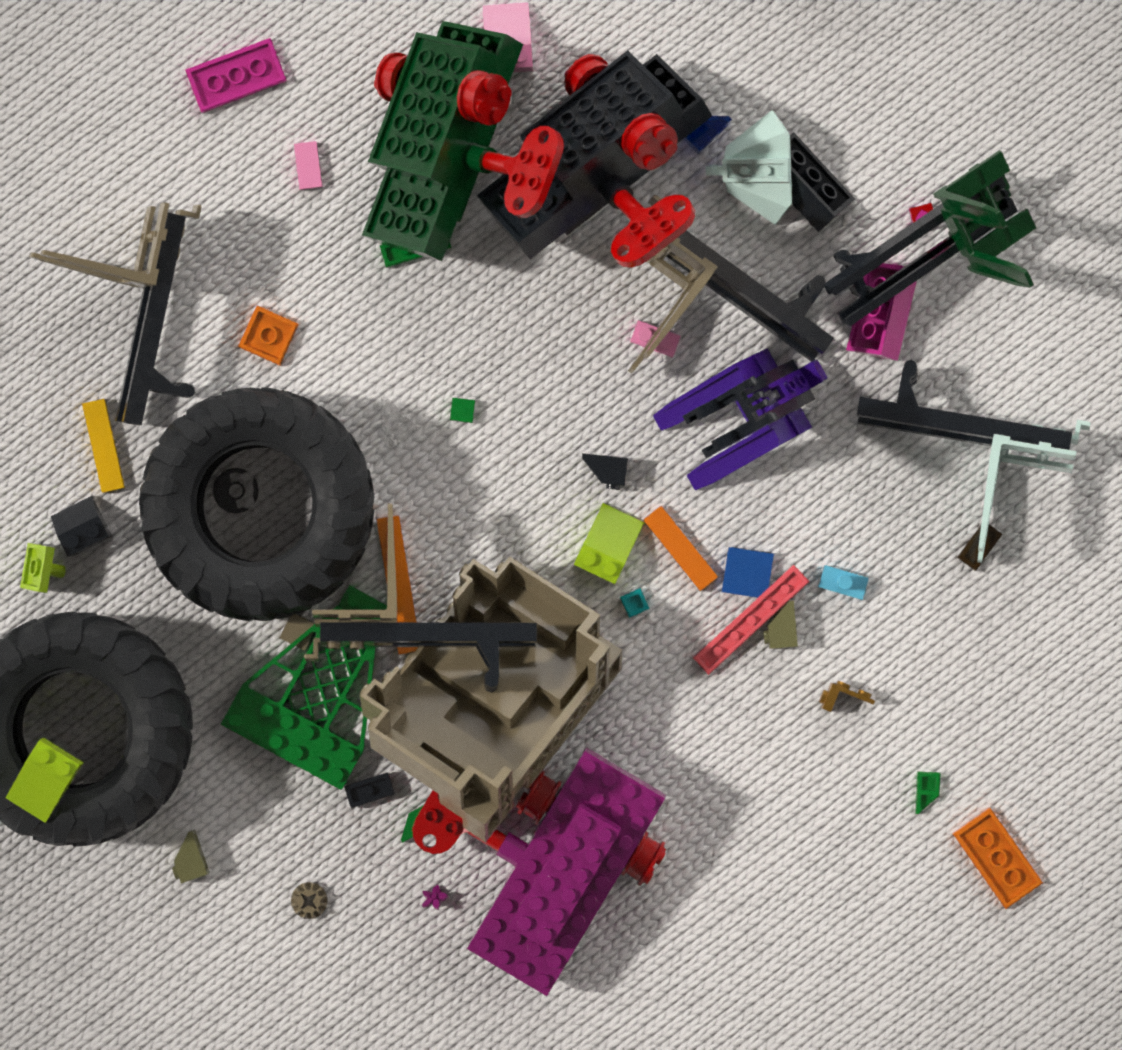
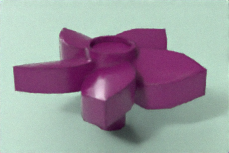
M439 885L433 887L432 892L422 891L424 897L427 898L423 902L422 907L425 908L433 905L434 909L439 910L440 902H444L448 895L441 892Z

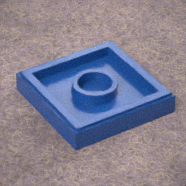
M728 547L721 592L758 598L769 587L774 554Z

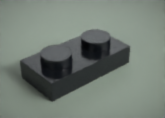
M388 772L344 786L351 808L395 794Z

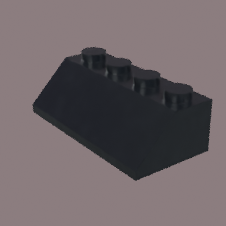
M793 132L790 135L792 204L808 220L809 224L820 232L849 206L855 198Z

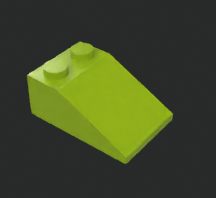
M603 503L573 565L615 584L644 522Z
M42 738L37 742L27 758L6 799L46 823L84 762L47 739Z

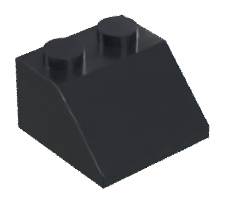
M93 496L51 516L57 537L67 557H73L113 537Z

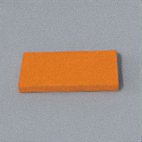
M990 807L952 833L1005 909L1043 884Z

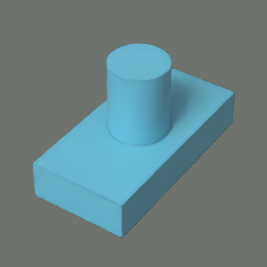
M824 565L818 587L863 600L869 578Z

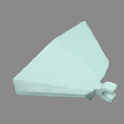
M771 110L726 146L722 165L706 166V176L723 175V182L726 184L728 193L776 225L792 205L790 134L775 112Z

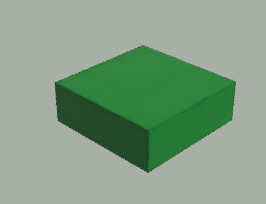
M452 397L450 421L473 423L475 400Z

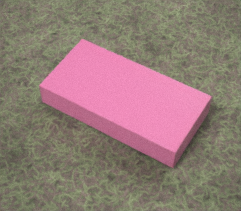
M317 141L294 144L299 189L306 190L323 187Z

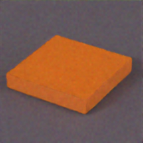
M256 305L238 347L281 366L299 324Z

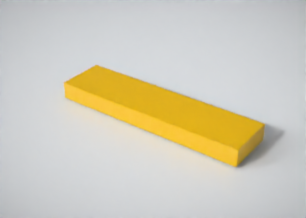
M100 399L82 403L101 491L105 493L123 489L125 485L106 400Z

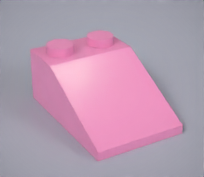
M528 3L483 6L484 30L507 34L523 44L513 73L533 71Z

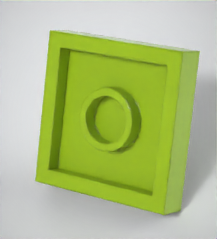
M27 543L20 588L47 593L50 577L63 578L65 576V566L52 563L54 547Z

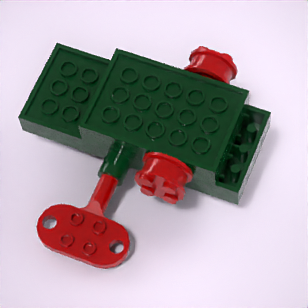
M442 21L437 36L416 32L408 55L393 52L383 57L377 67L374 87L377 89L379 96L390 103L368 162L386 172L362 236L382 245L442 261L456 223L461 222L479 172L489 174L494 171L509 175L504 201L507 210L515 216L528 218L542 207L562 157L564 144L561 134L549 126H540L527 135L520 152L515 157L499 154L494 148L489 147L497 123L503 119L509 107L512 90L508 84L523 47L521 42L507 34ZM549 134L548 140L544 143L545 137ZM524 201L523 207L519 210L520 203Z

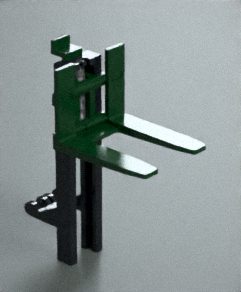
M999 150L980 164L977 163L951 184L945 185L933 193L934 198L940 199L942 202L939 206L873 251L850 255L848 250L843 249L834 254L835 261L843 266L840 268L841 272L823 284L829 295L833 293L836 296L849 287L851 293L859 297L837 313L842 323L852 326L958 252L968 258L971 265L967 268L973 273L1020 287L1031 288L1034 286L1026 269L996 257L1036 229L1030 212L1026 208L1008 221H1005L1018 210L1013 199L1010 198L1012 196L1009 191L1010 186L1005 177L1010 168L1002 151ZM942 222H946L949 229V237L873 288L866 285L863 279L866 274ZM993 228H996L995 230L987 234L985 237L974 243L975 240L983 236L985 233H987Z

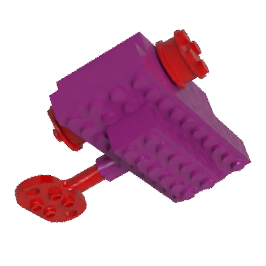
M587 747L573 766L558 793L557 791L562 781L558 780L555 782L545 776V771L542 770L529 787L530 791L528 793L524 791L516 805L519 808L517 813L519 815L524 813L533 818L536 825L539 823L528 843L510 832L505 835L497 829L485 843L463 828L462 818L440 804L439 794L432 790L412 827L413 838L416 844L425 852L441 854L448 851L461 834L467 833L495 849L497 856L514 865L504 886L471 939L467 949L545 996L549 994L619 875L624 876L627 874L637 880V885L639 886L643 883L648 884L654 874L655 868L653 866L655 863L659 865L666 854L665 842L661 841L658 843L648 837L649 833L646 832L664 802L666 794ZM425 835H433L436 838V844L434 846H427L423 839Z

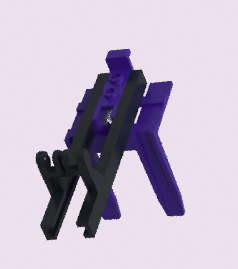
M766 348L733 364L671 401L655 413L653 417L660 430L663 431L683 421L689 424L697 419L701 420L734 402L738 405L747 422L711 441L712 444L702 449V452L708 458L734 443L736 444L703 462L687 474V478L694 490H698L715 483L812 428L801 407L815 400L810 389L824 382L828 377L818 360H814L798 369L793 359L777 366L770 351ZM776 400L775 403H773V404H771L770 406H768V404H769L770 402Z

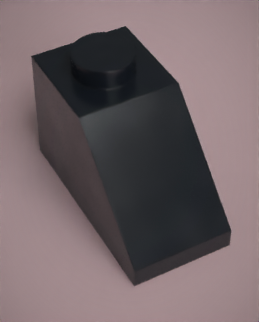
M582 453V460L601 484H606V489L620 490V486H625L628 458Z

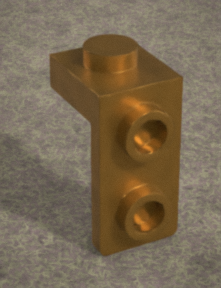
M837 681V684L830 683L828 691L823 690L819 703H822V709L831 712L839 691L873 705L875 700L870 699L872 694L860 689L858 693L849 690L851 685Z

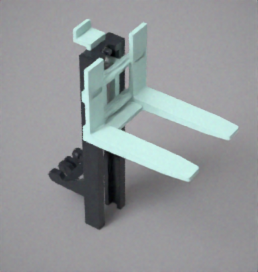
M912 359L906 360L902 371L897 403L860 397L857 410L858 424L992 446L977 562L982 563L1000 462L1072 474L1074 465L1048 461L1049 456L1075 460L1077 451L1069 450L1070 444L1077 445L1080 429L1090 430L1091 423L1089 421L1077 420L1075 433L1072 435V432L1058 428L1051 429L1040 425H1027L919 407L912 389L917 384V364ZM1009 449L1037 454V459L1008 454Z

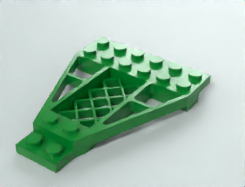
M349 585L339 605L332 610H386L387 605ZM321 618V619H339V618ZM351 618V619H380V618ZM314 624L242 684L220 725L342 790L364 751L368 719L363 716L359 745L332 732L330 726L343 703H347L362 712V707L348 700L347 694L366 660L369 661L367 684L372 682L376 647H367L364 654L362 649H360V657L349 660L345 648L341 647L345 661L332 664L329 651H332V649L324 647L325 650L320 651L319 654L326 652L329 666L317 669L315 661H311L314 670L302 673L308 663L304 658L297 670H293L280 663L279 659L310 633L316 632L315 638H320V627H315ZM313 642L306 654H313ZM360 659L352 674L349 662ZM346 663L349 677L337 680L333 667ZM273 664L290 672L293 676L279 702L250 687V684ZM330 668L334 681L321 684L318 671ZM315 672L319 686L306 689L302 676ZM300 678L303 690L291 694ZM349 679L341 694L338 682ZM335 683L338 697L326 700L322 687ZM319 688L323 701L310 704L307 691ZM304 693L308 706L295 709L291 696ZM288 698L292 709L285 706ZM339 699L330 714L327 702ZM324 704L328 717L315 720L312 707ZM308 708L312 720L297 713V711ZM327 720L324 727L317 723L320 721Z

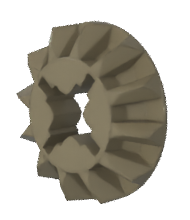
M313 882L300 884L295 888L291 896L293 910L304 919H314L320 916L325 911L328 903L325 890ZM316 894L313 903L317 908L311 905L302 908L305 902L303 897L305 895L310 897Z

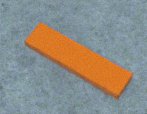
M662 506L643 519L699 591L718 578Z

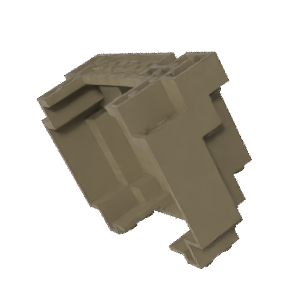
M510 556L505 562L502 561L497 566L495 572L475 559H472L469 564H465L459 572L460 586L455 589L452 595L453 602L447 608L446 615L435 622L537 623V642L535 647H499V684L496 691L490 693L484 687V677L489 670L476 647H418L415 652H411L407 656L405 665L401 669L396 666L392 672L388 671L383 677L382 683L374 678L360 692L362 714L370 720L368 732L371 748L437 792L440 804L461 817L463 828L485 843L513 809V798L522 787L528 789L622 670V649L600 636V614Z

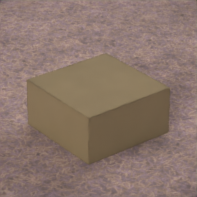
M294 614L289 617L279 638L291 644L315 623L298 614ZM315 632L310 633L296 647L306 651Z

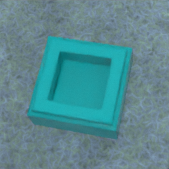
M641 588L620 597L629 618L650 609Z

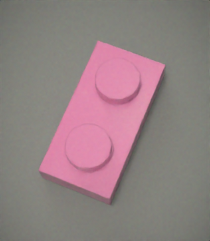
M638 320L630 342L644 347L658 327ZM668 332L654 351L673 358L681 336Z

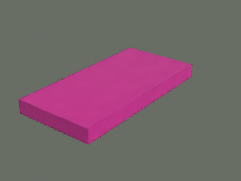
M271 38L185 70L201 113L287 82Z

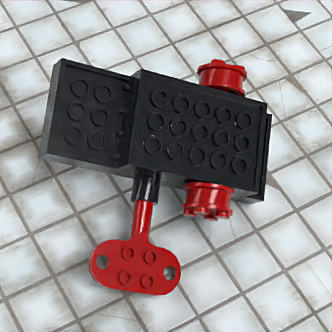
M627 50L610 65L601 56L587 54L576 60L564 74V87L570 96L519 135L524 142L532 130L540 126H549L558 131L563 138L564 148L562 157L542 207L528 218H519L510 213L504 201L506 187L509 182V175L506 174L500 176L476 196L488 213L529 259L540 253L562 234L569 235L609 203L614 209H620L630 220L629 224L615 236L611 244V253L618 264L623 267L632 268L647 262L683 234L695 219V209L690 200L683 195L667 196L653 206L644 208L633 197V190L630 186L650 170L665 164L676 153L677 144L710 119L712 114L704 100L658 54L642 64ZM549 134L545 137L544 143L548 140ZM524 201L520 203L519 210L523 207ZM685 206L683 210L677 212L679 208ZM629 250L626 255L621 256L623 252Z

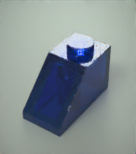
M712 116L684 138V140L699 155L731 123L732 119L729 116Z

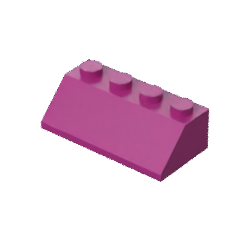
M883 263L866 274L863 279L866 285L874 288L905 266ZM917 281L853 324L846 350L876 358L898 361Z

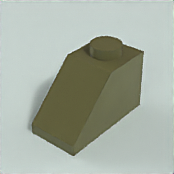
M788 601L769 622L767 630L763 631L764 644H768L769 649L798 647L794 601Z
M195 829L187 833L174 860L175 866L172 867L176 880L180 879L181 884L210 873Z

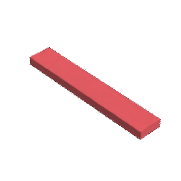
M793 564L702 648L693 659L709 675L810 581Z

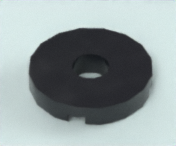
M233 468L226 470L219 475L214 483L213 494L215 501L227 512L238 514L250 509L244 507L237 508L236 500L241 499L245 495V487L240 482H231L230 477L232 473H246L247 471L244 469ZM254 478L253 498L256 502V500L258 499L259 488L257 481ZM234 484H239L243 489L242 495L237 498L232 497L229 492L230 487Z

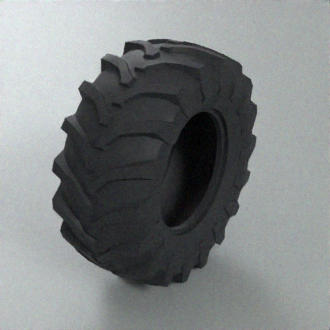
M249 387L225 391L221 395L206 398L186 410L185 415L177 418L165 430L158 440L160 444L152 450L146 463L142 478L145 482L140 487L139 496L140 519L143 520L141 528L146 545L152 558H155L157 567L177 591L181 590L182 594L190 601L210 612L215 611L224 617L243 621H270L311 609L312 606L321 603L344 584L343 581L352 574L366 550L364 547L370 538L375 509H373L374 489L370 470L367 469L365 457L352 434L348 433L344 425L328 410L318 406L310 399L289 391L262 387L261 389ZM252 448L275 449L290 457L305 474L312 494L311 518L301 539L281 556L262 562L244 560L226 551L211 534L204 514L205 491L214 471L230 456Z
M64 612L46 615L38 620L33 619L16 627L0 639V821L9 829L21 836H33V840L56 846L73 845V847L89 846L117 839L137 829L148 819L152 818L162 805L166 804L181 780L182 771L187 767L192 747L193 736L190 730L193 729V717L190 699L184 692L186 687L176 666L165 657L166 653L156 642L123 621L90 612ZM64 672L83 673L105 683L120 699L128 720L127 746L118 765L101 781L90 784H70L45 823L6 799L9 790L30 755L23 737L24 713L29 700L44 682Z

